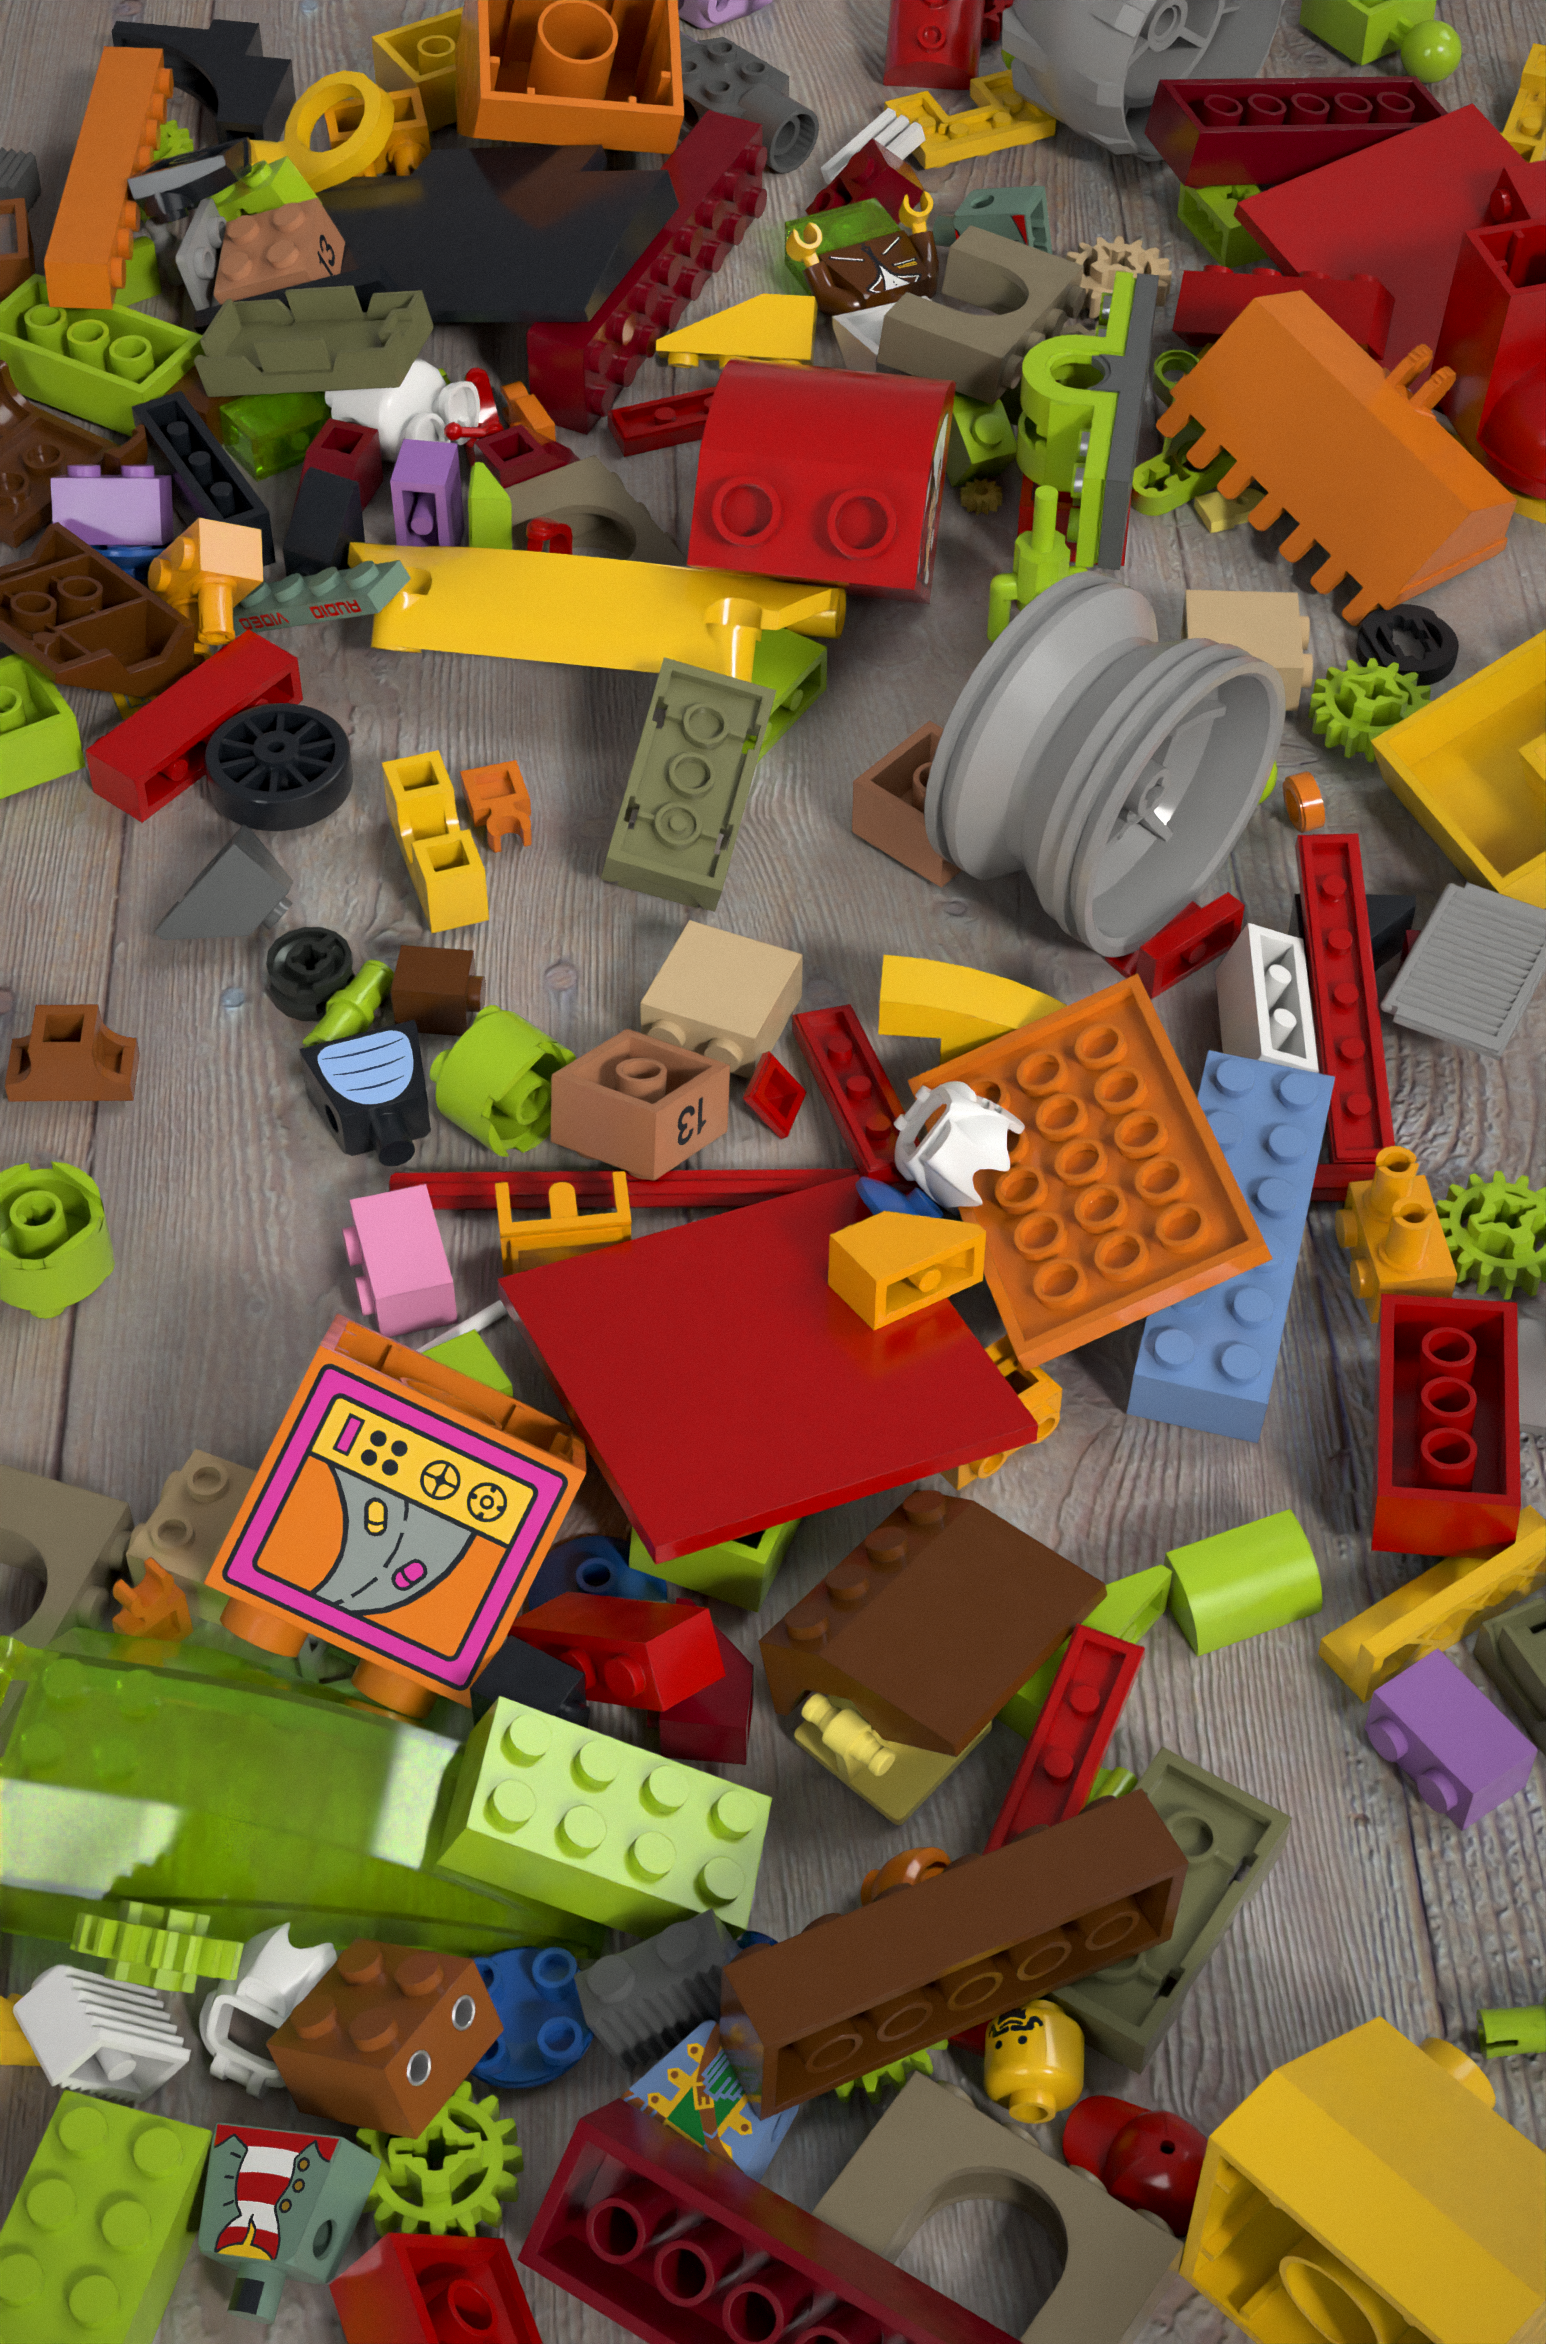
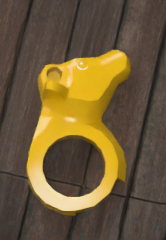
M343 70L326 75L311 85L294 104L286 121L284 141L250 140L252 165L262 160L270 164L288 156L314 193L343 183L362 172L385 148L394 127L395 106L392 98L364 73ZM349 98L364 99V116L358 129L346 142L335 149L324 152L310 150V137L317 120L327 109L339 101Z

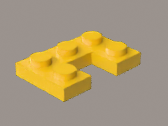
M1012 69L971 79L970 97L979 108L950 116L946 114L928 90L884 102V111L890 108L895 111L897 118L901 114L907 117L910 125L913 122L921 124L926 140L911 153L925 170L944 167L952 162L975 156H986L994 151L1017 145H1027L1036 140L1055 136L1056 118L1027 102L1014 90Z

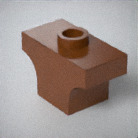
M98 1004L36 1005L31 1034L12 1039L5 1079L8 1101H134L140 1057L137 1038L122 1036L111 1031L102 1021Z

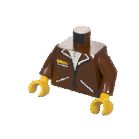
M923 191L920 198L922 212H916L910 208L907 194L903 199L899 209V219L906 227L912 229V235L910 236L902 230L820 254L817 257L816 250L822 242L820 228L811 222L807 224L803 230V237L806 243L801 241L795 229L792 231L786 242L787 254L793 260L804 263L806 269L802 273L812 296H815L818 304L817 307L821 313L832 317L895 303L906 292L919 297L927 296L929 299L934 297L937 291L940 267L933 231H927L926 227L927 219L933 207V199L928 192Z

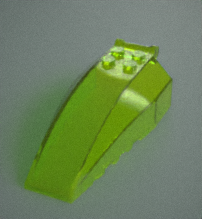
M78 1627L72 1628L42 1649L27 1647L12 1637L0 1635V1710L12 1679L30 1682L4 1756L0 1757V1926L2 1932L71 1943L78 1912L116 1918L120 1899L209 1915L210 1921L207 1935L244 1944L263 1931L290 1922L289 1943L299 1949L315 1947L323 1943H332L335 1950H345L356 1937L463 1958H470L473 1954H495L517 1947H538L544 1949L560 1947L569 1951L575 1959H600L607 1925L436 1864L467 1742L344 1692L215 1648Z

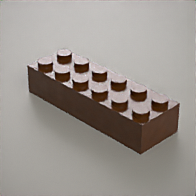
M1142 1788L1119 1798L1113 1795L1100 1797L1086 1805L1077 1816L1051 1827L1046 1824L1032 1826L1018 1834L1009 1845L983 1856L977 1853L964 1855L951 1862L941 1874L913 1886L909 1883L893 1885L881 1892L871 1904L845 1915L840 1913L823 1915L809 1923L800 1934L772 1946L768 1943H759L744 1949L731 1960L730 1964L722 1967L719 2043L756 2115L762 2121L1171 1940L1189 1862Z

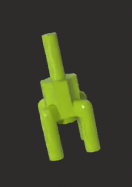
M1040 486L1035 491L1032 531H1025L1020 534L1015 541L1013 572L998 574L990 582L987 638L993 643L1010 623L1011 600H1017V609L1022 611L1033 599L1053 584L1073 574L1088 571L1083 566H1069L1070 549L1065 544V536L1055 530L1058 491L1052 486Z

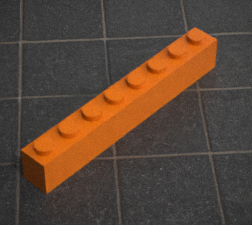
M104 46L44 259L49 307L112 310L117 289L125 288V260H132L134 248L133 232H139L141 220L140 206L133 198L127 179L154 162L153 151H159L161 143L160 125H165L167 121V99H172L173 71L172 69L164 68L163 49Z

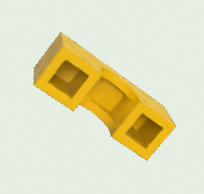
M439 750L382 762L387 814L431 933L488 921L489 910L485 868L470 829L460 830L455 806L454 788Z

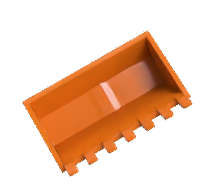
M1302 290L1254 298L1190 373L1183 376L1169 393L1176 400L1156 422V428L1167 438H1173L1193 418L1206 429L1205 433L1186 454L1187 460L1198 469L1205 468L1224 448L1237 460L1234 466L1217 484V490L1226 499L1234 500L1255 479L1268 491L1267 495L1248 515V521L1257 530H1267L1285 511L1299 523L1297 528L1279 547L1280 554L1288 562L1296 563L1317 542L1331 555L1310 579L1311 585L1320 594L1327 595L1348 574L1363 587L1342 611V616L1352 626H1360L1363 620L1380 606L1385 610H1389L1505 550L1508 541L1505 535L1517 499L1436 421V416L1431 412L1432 408L1450 390V387L1456 380V373L1450 367L1444 366L1436 371L1413 394L1408 388L1433 358V351L1426 344H1421L1413 349L1390 372L1386 367L1382 368Z

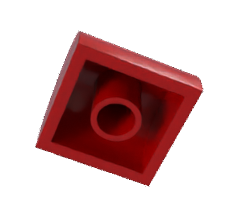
M890 0L883 85L970 91V80L979 77L985 0Z

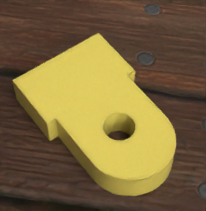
M1246 488L1234 500H1229L1217 491L1195 496L1194 508L1209 532L1214 533L1232 529L1237 524L1249 522L1248 515L1265 495L1256 489Z

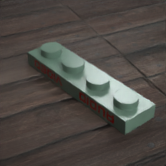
M369 560L351 569L338 571L336 567H330L311 576L302 577L299 573H296L281 581L266 583L263 580L258 587L233 608L235 636L241 635L248 629L257 633L379 613L410 581L411 577L400 560L374 564L373 561Z

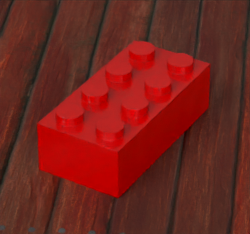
M1381 1293L1375 1345L1371 1551L1490 1560L1515 1544L1521 1510L1517 1302Z

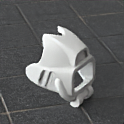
M946 1082L933 1090L922 1085L915 1094L917 1100L905 1115L900 1114L893 1123L900 1130L894 1151L895 1163L898 1171L907 1181H916L932 1200L953 1215L958 1216L960 1213L958 1210L959 1206H979L983 1203L975 1191L972 1181L976 1171L979 1169L1008 1171L1010 1169V1159L1007 1151V1129L1021 1134L1025 1129V1125L1003 1107L986 1098L977 1096L964 1082ZM942 1104H946L947 1106L942 1116L916 1148L914 1140L925 1121Z
M290 1922L263 1931L244 1944L237 1979H221L218 1989H214L207 1994L199 2016L201 2038L206 2049L214 2057L210 2067V2074L222 2081L227 2078L236 2081L246 2087L247 2094L257 2099H262L268 2093L269 2087L282 2088L286 2087V2084L276 2063L258 2057L228 2039L234 2007L279 2029L291 2015L293 2009L303 2001L337 1961L336 1951L332 1943H323L315 1947L303 1949L293 1947L288 1939Z

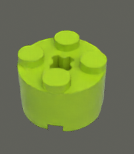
M489 1005L478 1013L473 1025L460 1037L452 1049L442 1051L435 1058L430 1067L429 1076L437 1084L435 1093L436 1104L441 1114L497 1155L509 1157L506 1150L516 1148L520 1152L525 1153L535 1148L550 1135L552 1074L577 1058L572 1051L519 1014L509 1010H502L497 1005Z
M52 1161V1169L31 1170L30 1164L24 1163L0 1172V1299L11 1306L29 1310L33 1316L43 1319L60 1315L67 1306L75 1304L92 1294L103 1283L105 1278L113 1272L115 1266L112 1241L98 1186L81 1169L67 1163Z

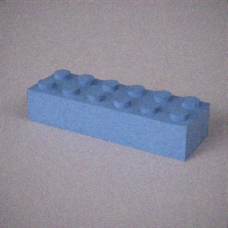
M1208 1050L1197 1099L1273 1259L1147 1316L1126 1414L1258 1443L1270 1397L1335 1081L1334 1076Z

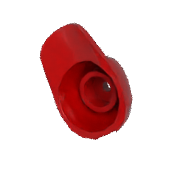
M1105 2095L1090 2096L1080 2101L1072 2109L1064 2129L1062 2152L1067 2166L1076 2165L1095 2175L1103 2183L1110 2196L1133 2211L1144 2209L1154 2213L1171 2227L1175 2237L1187 2235L1208 2139L1193 2124L1179 2115L1163 2109L1151 2111L1124 2100ZM1169 2147L1173 2150V2153L1165 2154L1161 2151V2148Z

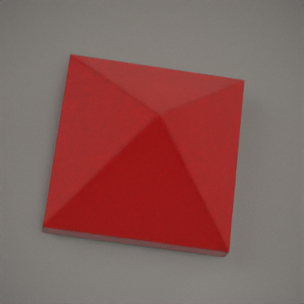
M768 1051L762 1054L744 1093L743 1102L780 1139L788 1137L807 1092L774 1055Z

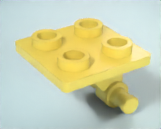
M815 1693L805 1702L801 1713L806 1720L795 1730L794 1736L796 1744L893 1824L902 1825L992 1730V1720L957 1757L883 1740L851 1700L831 1695L826 1698L821 1693Z

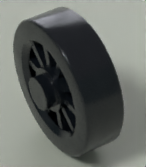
M275 703L242 711L220 725L210 737L205 748L204 764L209 793L214 805L231 821L239 825L245 824L251 829L288 831L317 823L336 811L346 800L352 788L353 769L347 734L335 719L312 707L290 703Z

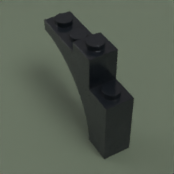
M213 19L209 29L116 21L111 31L114 47L163 49L164 68L172 69L174 87L196 98L214 115L218 144L244 137H249V140L279 142L286 121L296 103L291 59L263 57L259 23Z

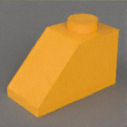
M883 1211L830 1235L828 1285L875 1331L982 1282L986 1231L976 1223Z

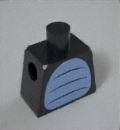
M415 1020L300 1049L304 1083L308 1098L344 1154L355 1156L375 1150L379 1162L389 1167L402 1165L413 1157L415 1146L412 1140L426 1137L431 1132L427 1092Z

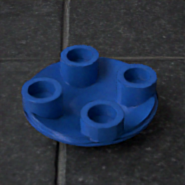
M517 1947L495 1953L487 1958H474L473 1960L504 2030L471 2070L470 2074L492 2086L506 2089H527L549 2083L569 2071L585 2054L594 2037V2033L586 2024L574 1979V1974L581 1971V1969L577 1966L572 1954L560 1947H550L547 1949Z

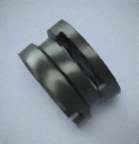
M302 927L288 931L276 939L268 950L266 965L272 982L270 986L272 999L277 1009L287 1017L296 1020L321 1021L326 1014V1003L336 991L344 990L355 978L352 970V951L347 940L337 932L323 927ZM321 1003V1012L317 1013L316 1004Z

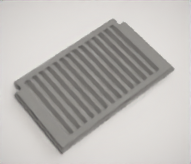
M1468 882L1465 888L1452 883L1447 884L1381 1002V1010L1395 1015L1393 1018L1394 1023L1499 1061L1546 971V910Z

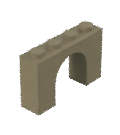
M970 225L949 247L942 293L990 310L998 315L985 316L964 313L906 292L884 315L877 362L917 377L954 380L956 382V392L994 405L1008 388L1014 389L1022 376L1023 360L1029 350L1044 340L1059 336L1064 323L1069 318L1075 319L1078 316L1086 295V289L1080 287L1084 266Z
M596 455L504 489L512 503V550L527 551L528 537L526 536V527L528 523L536 517H546L560 523H565L572 528V548H600L616 553L627 561L692 568L687 565V558L678 549L673 536L668 532L664 533L651 519L647 507L642 502L634 500L625 489L619 475L615 472H610ZM550 539L544 541L543 552L549 553Z
M0 1464V1563L27 1571L39 1578L47 1586L44 1599L30 1620L14 1633L0 1639V1764L11 1768L24 1744L30 1745L38 1737L45 1719V1707L57 1685L64 1686L71 1678L77 1662L78 1648L89 1628L96 1629L104 1619L109 1604V1593L120 1573L126 1574L130 1571L126 1552L128 1551L131 1539L130 1535L135 1527L128 1502L4 1464Z
M917 2070L810 2213L894 2264L923 2223L936 2212L949 2205L966 2200L988 2199L1007 2203L1026 2212L1045 2229L1054 2242L1060 2257L1063 2274L1057 2286L1019 2340L1024 2344H1133L1177 2277L1184 2243L1175 2238L1171 2227L1154 2213L1144 2209L1133 2211L1110 2196L1103 2183L1086 2169L1076 2165H1070L1068 2168L1042 2152L1038 2142L1023 2128L1009 2122H1004L1002 2125L977 2110L971 2098L958 2086L945 2080L934 2082Z

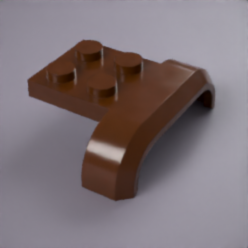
M0 360V541L18 548L52 520L51 478L68 475L67 465H100L101 475H121L122 465L146 464L148 447L143 424L135 427L132 430V438L123 446H120L34 406L16 388L11 378L8 364Z

